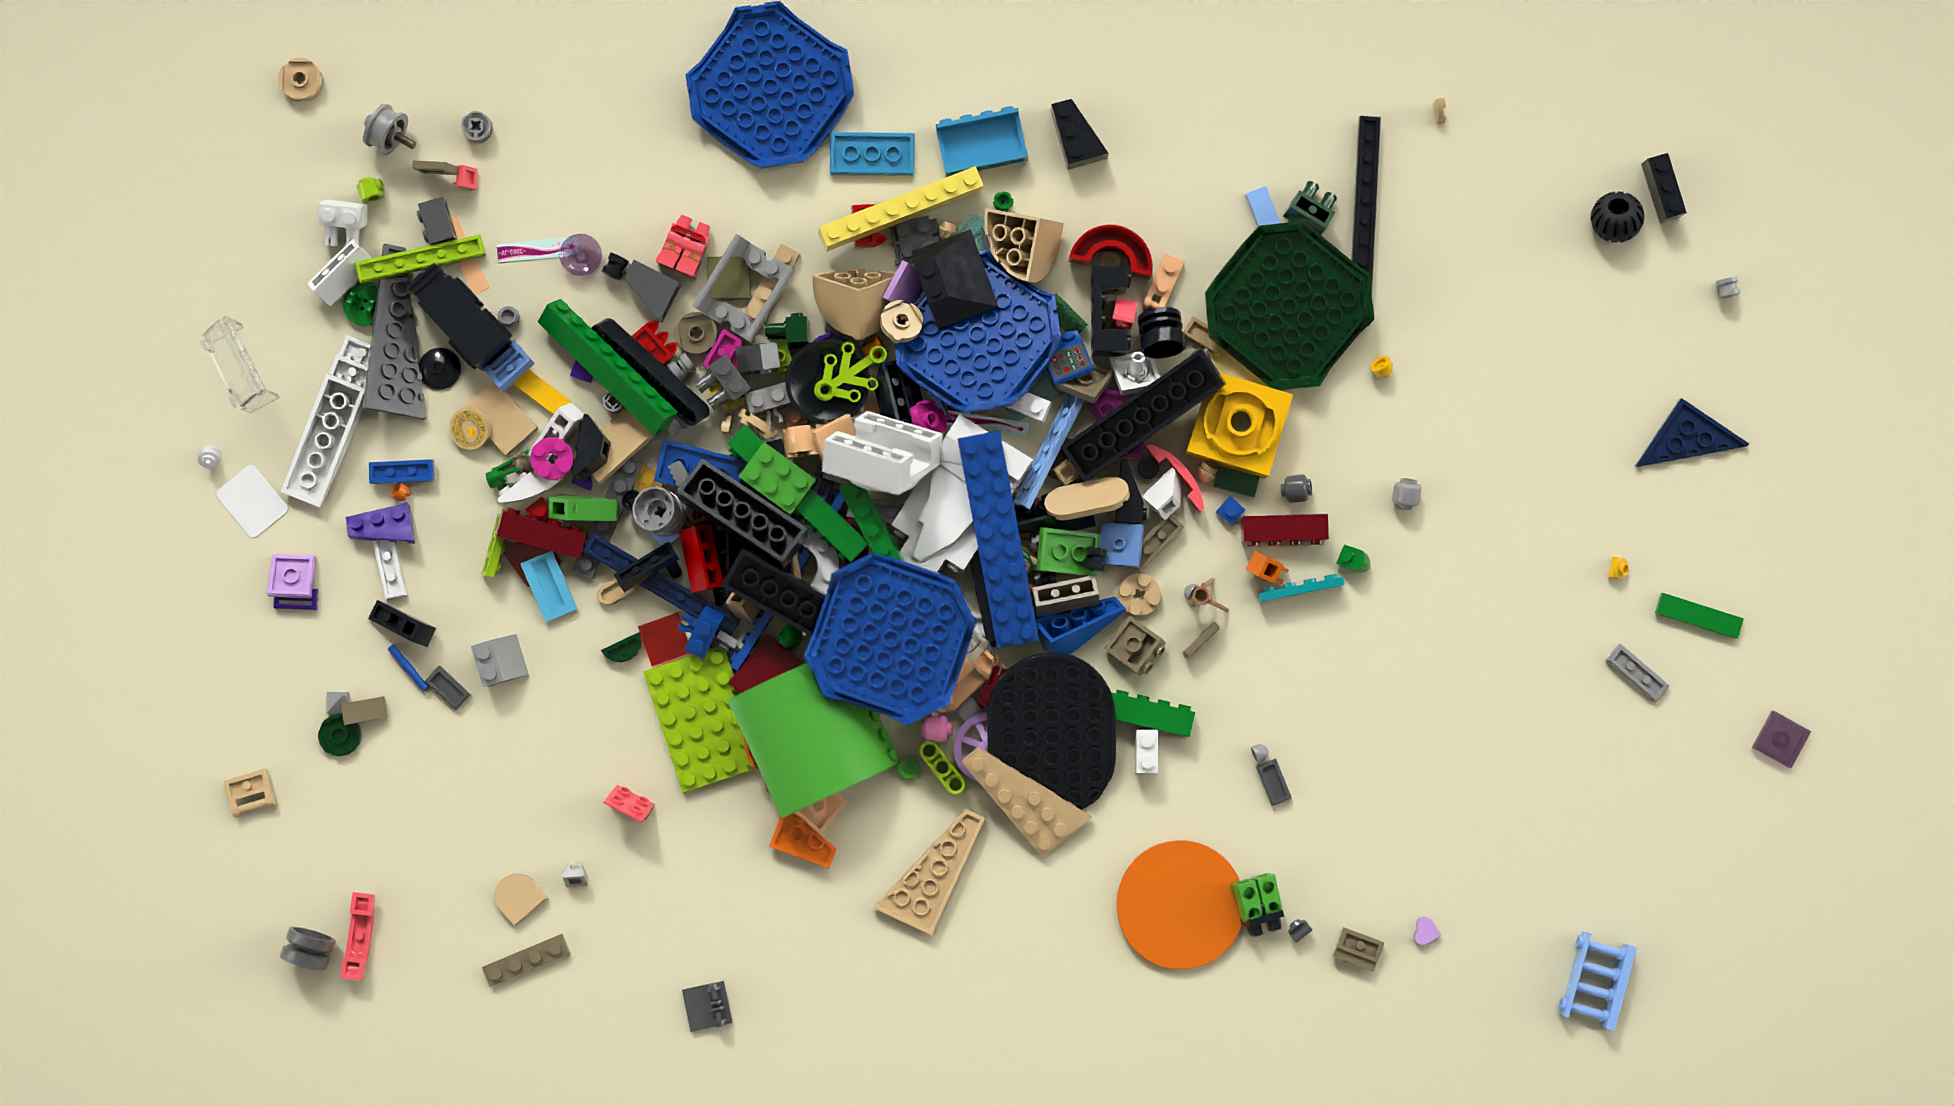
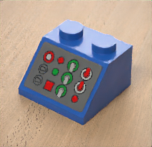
M1077 330L1068 331L1061 336L1062 340L1050 364L1046 367L1055 386L1094 371L1084 342Z

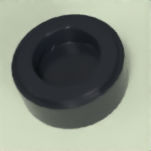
M1145 458L1138 465V473L1144 479H1153L1159 472V465L1152 458Z

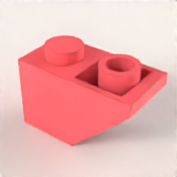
M1117 297L1110 325H1114V329H1131L1138 302Z

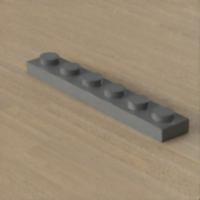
M633 457L616 471L605 495L607 499L618 500V521L624 510L622 496L626 491L633 490L644 465V462ZM618 521L593 522L583 545L580 558H577L572 570L594 578L600 561L583 552L594 533L610 542Z

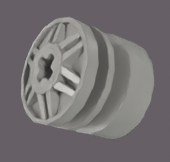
M657 486L648 487L641 491L634 500L632 509L636 523L643 529L663 537L673 536L686 523L685 504L679 501L676 494Z

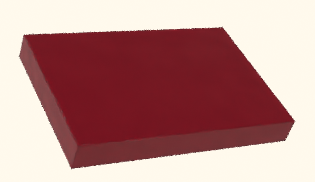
M767 634L731 678L728 685L741 694L794 669L801 660Z

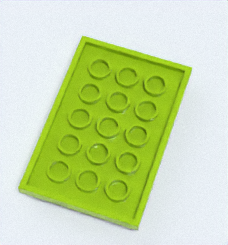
M715 647L709 649L704 659L691 655L643 671L683 793L756 769L751 767V763L746 757L743 733L728 703V699L739 695V693L728 685V682L734 676V671L731 667L727 651Z

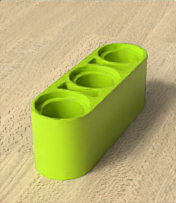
M932 741L924 742L920 747L921 757L950 793H961L965 787L963 777L936 743ZM928 744L933 745L936 751L931 757L926 756L923 752L924 747ZM944 761L948 764L949 769L946 773H939L936 766L938 762ZM953 778L961 780L962 786L959 790H952L949 783Z

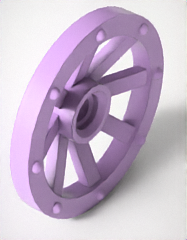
M987 712L977 714L963 723L954 740V756L958 767L968 778L979 783L977 779L962 763V759L965 757H962L961 744L964 742L986 751L987 734L981 721L987 720ZM972 725H976L983 740L982 742L964 736Z

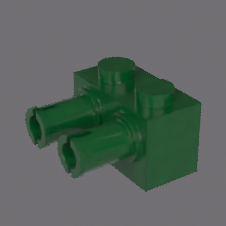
M1308 181L1304 190H1299L1292 199L1283 217L1291 222L1304 220L1321 235L1335 214L1331 208L1336 202L1337 196L1334 194L1330 198L1332 193L1325 192L1321 202L1316 201L1313 197L1319 190V185L1316 183L1311 189L1314 182Z
M791 313L790 317H785L786 321L784 323H765V336L767 340L786 339L789 348H802L810 343V322L807 316H803V313Z

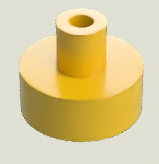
M1380 356L1372 362L1370 368L1375 376L1388 378L1391 376L1390 371L1393 369V363L1388 356Z

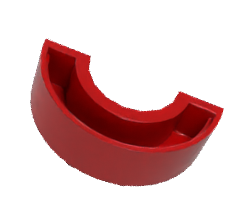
M1101 225L1088 230L1075 242L1069 255L1068 262L1089 266L1091 259L1097 253L1105 250L1116 251L1127 260L1131 276L1148 280L1152 276V257L1146 243L1134 231L1120 225Z

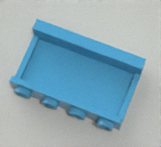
M1007 106L1001 108V111L998 112L987 110L981 112L978 116L972 117L971 114L961 116L958 120L952 121L948 118L940 120L936 124L946 177L975 166L977 171L1028 161L1018 108Z

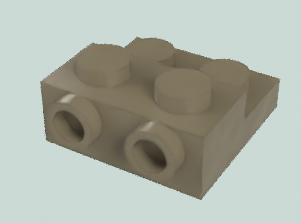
M1129 615L1104 650L1141 677L1143 673L1147 674L1152 669L1153 664L1151 662L1156 656L1160 657L1164 653L1166 642Z

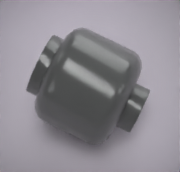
M1304 474L1287 476L1284 484H1281L1282 497L1286 496L1289 503L1305 502L1313 494L1311 479H1307Z

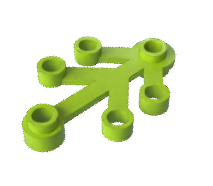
M845 342L841 346L843 355L839 375L831 380L833 366L837 363V358L833 354H827L824 357L825 369L823 379L818 381L814 387L816 397L823 401L830 400L833 396L846 398L851 402L859 401L861 394L858 390L846 391L836 387L842 383L866 387L868 390H875L878 387V381L875 378L866 379L854 375L873 362H883L887 357L886 350L881 346H874L870 349L867 357L849 368L851 354L854 352L855 347L851 342ZM847 344H849L852 347V350L849 353L845 352L844 347ZM876 350L881 352V356L878 359L874 357ZM829 356L834 358V363L831 365L827 363ZM870 380H874L875 386L873 388H870L868 386V382ZM827 386L828 393L823 394L821 388ZM856 392L858 394L857 399L852 400L850 394Z

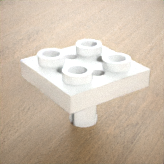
M1142 352L1112 357L1109 360L1121 396L1138 393L1160 377L1154 359L1145 357Z

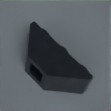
M588 414L583 415V420L579 424L580 436L579 441L575 445V461H573L571 466L572 474L579 481L586 480L607 463L611 445L610 440Z

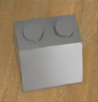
M517 634L471 646L483 687L494 686L529 675Z

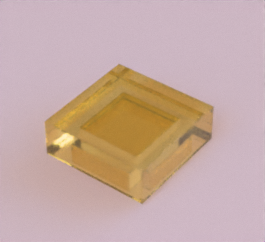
M642 464L633 484L644 489L657 486L658 482L654 481L656 470Z

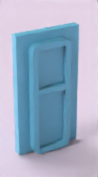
M553 551L520 563L545 622L577 609Z

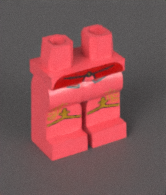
M681 214L676 224L672 223L663 248L655 261L659 265L674 271L677 270L679 273L696 279L710 242L708 236L711 227L699 222L694 232L689 229L692 219Z

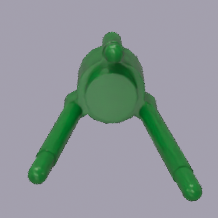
M530 449L521 452V454H528ZM509 459L503 464L491 468L492 471L485 474L489 487L491 489L497 487L498 490H502L506 486L511 488L516 483L504 484V482H507L506 475L519 471L520 467L517 466L504 471L503 468L513 463Z

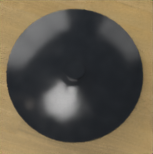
M821 339L810 342L799 349L789 362L785 375V387L788 398L798 413L813 422L828 424L845 414L852 417L866 402L869 394L868 388L848 383H842L836 388L846 391L858 390L861 394L859 401L851 402L846 398L833 396L830 400L823 401L818 399L814 393L816 383L823 379L825 369L824 357L827 354H833L837 358V363L833 366L831 380L839 375L843 355L841 346L845 342L834 339ZM849 344L845 345V352L849 353L852 350ZM856 349L851 354L849 368L864 359ZM829 356L827 358V363L830 365L833 364L834 358L832 356ZM868 366L854 376L870 378ZM823 386L821 392L823 394L828 393V387ZM852 392L850 394L851 399H857L858 394Z

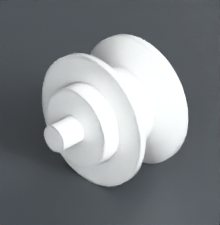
M211 445L202 447L199 450L198 463L207 469L217 467L221 457L219 449Z

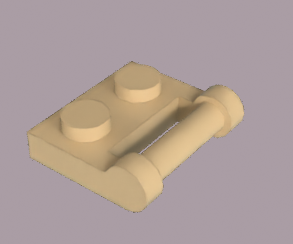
M267 769L223 781L234 818L242 816V813L269 806L271 808L277 806ZM262 792L265 794L264 799L243 805L238 804L237 799Z

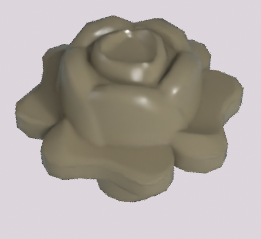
M517 453L516 456L511 458L513 461L512 466L520 467V470L515 472L516 474L523 472L528 474L534 471L530 456L527 454Z

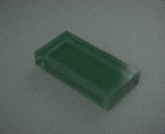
M1218 466L1217 477L1213 487L1255 497L1260 476Z

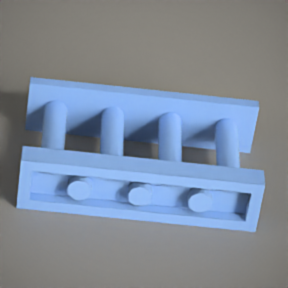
M1582 931V934L1576 940L1577 952L1564 997L1560 999L1558 1009L1560 1014L1565 1017H1569L1570 1011L1600 1019L1602 1027L1614 1031L1637 947L1625 943L1619 949L1591 941V934ZM1587 949L1617 957V960H1619L1617 968L1610 969L1584 961ZM1582 969L1610 977L1613 980L1611 989L1605 990L1579 982ZM1576 990L1605 998L1607 1001L1605 1010L1600 1011L1573 1003Z

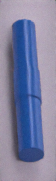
M394 644L391 645L387 650L421 691H425L429 685Z

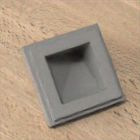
M327 692L326 713H342L341 704L349 703V692Z

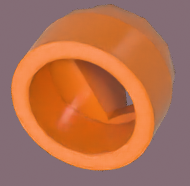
M400 482L392 490L391 497L398 501L407 500L405 498L406 494L410 495L409 488Z

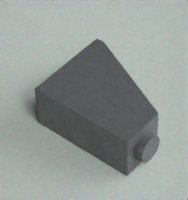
M633 260L632 264L629 263L624 270V275H626L624 279L658 321L663 323L681 284Z

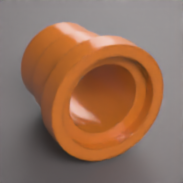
M879 336L874 337V340L862 346L866 357L874 346H881L886 350ZM878 350L874 352L875 358L881 355V352Z

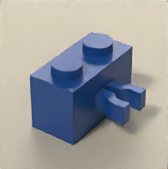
M705 606L696 621L691 615L685 613L682 620L687 621L689 625L686 626L681 623L677 629L682 632L691 633L684 650L704 659L711 648L725 614Z

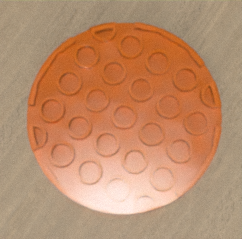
M1175 840L1154 845L1132 861L1120 882L1116 906L1123 934L1141 956L1159 966L1170 969H1192L1206 965L1220 957L1232 945L1241 929L1238 904L1235 894L1230 887L1231 883L1238 882L1240 879L1234 868L1222 855L1201 843Z

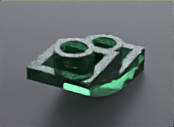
M1056 293L1055 299L1059 326L1065 332L1077 330L1080 334L1088 324Z

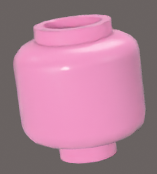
M929 715L921 723V735L926 741L944 743L948 740L949 735L953 734V724L948 722V718L945 715Z

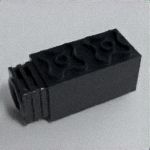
M433 263L421 271L412 283L407 286L420 300L418 302L419 306L449 337V345L474 370L478 368L484 371L483 368L487 364L490 365L511 346V333L487 308L482 309L484 304L458 277L454 279L452 276L447 275L437 264Z

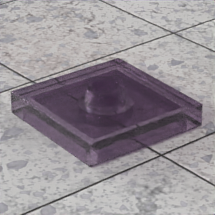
M1772 710L1752 748L1787 768H1792L1811 731Z

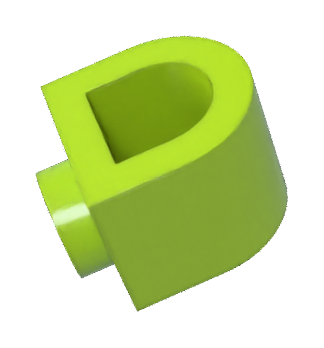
M366 177L359 180V184L356 187L362 203H371L385 198L383 193L385 186L381 178Z

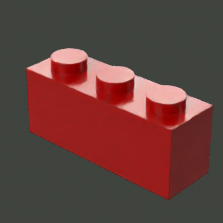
M711 524L693 526L679 531L692 593L721 587L723 579Z

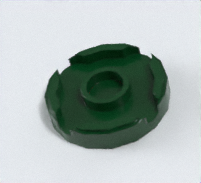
M342 714L331 715L325 719L318 732L319 744L324 751L334 756L351 754L358 748L362 738L360 725L358 723L344 725Z

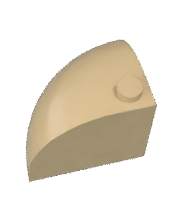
M985 208V235L988 236L991 246L989 249L996 261L1009 274L1018 279L1028 282L1042 280L1049 273L1056 260L1064 223Z
M848 269V273L829 271L814 275L813 292L816 304L822 316L834 329L852 336L855 340H863L867 336L881 330L880 316L885 306L889 304L883 298V295L895 273L878 270V273H866V269Z

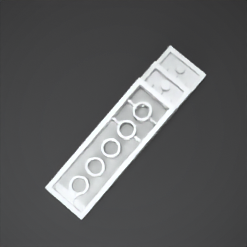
M346 335L340 353L336 354L329 374L326 373L282 486V493L317 507L322 506L364 411L363 401L370 352L369 343Z

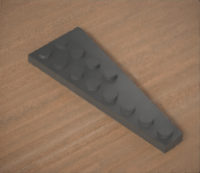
M385 243L382 247L381 256L406 251V248ZM408 274L378 280L363 409L424 420L427 414L424 409L423 400L425 398L424 393H422V374L419 369V350L416 327H414L413 321L414 310L411 305V290L407 287L409 285Z

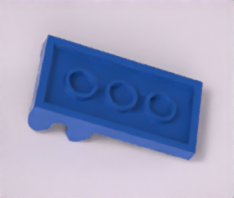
M664 439L654 481L678 487L675 485L674 475L670 473L671 469L668 466L676 461H681L690 475L703 458L741 484L742 479L738 476L744 470L746 461L742 458L737 459L734 456Z

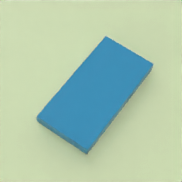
M831 132L830 175L914 176L915 134Z

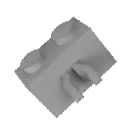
M785 382L745 393L750 414L752 413L757 416L767 413L766 422L770 426H772V411L778 417L779 423H783V418L778 410L792 406L786 392Z

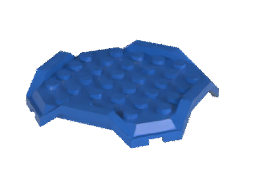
M780 1L767 2L764 5L735 7L725 29L701 61L685 74L693 121L735 154L760 169L806 162L819 149L840 121L854 97L848 50L831 42L807 25Z
M988 250L979 251L999 308L938 329L925 292H923L914 303L923 316L920 333L911 341L895 343L898 368L921 388L950 408L964 414L1009 407L1025 396L1050 364L1062 340L1055 295L1039 290L1029 282L1009 274ZM898 318L897 323L904 325L906 320Z
M873 552L831 573L827 594L804 657L813 671L824 697L849 702L909 725L949 705L977 622L956 580L900 559Z

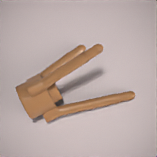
M1214 578L1202 583L1201 587L1194 590L1193 598L1190 599L1193 607L1196 606V603L1201 605L1209 603L1225 612L1229 611L1227 607L1212 600V593L1207 587L1214 582Z

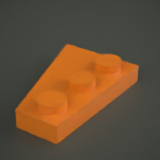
M793 813L784 818L780 816L769 845L771 848L828 869L837 850L836 847Z

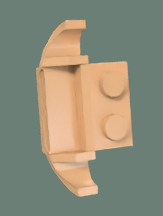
M987 650L973 664L965 657L949 705L931 713L933 716L958 709L989 679L994 664V657Z

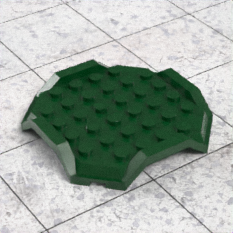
M1304 220L1259 225L1239 246L1204 292L1209 338L1273 389L1289 390L1320 386L1330 369L1351 343L1375 320L1371 294V274L1350 260Z

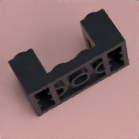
M1093 266L1091 272V356L1117 357L1123 356L1127 351H1130L1131 335H1127V329H1104L1106 314H1102V309L1106 305V294H1125L1126 289L1130 288L1131 272H1127V266Z

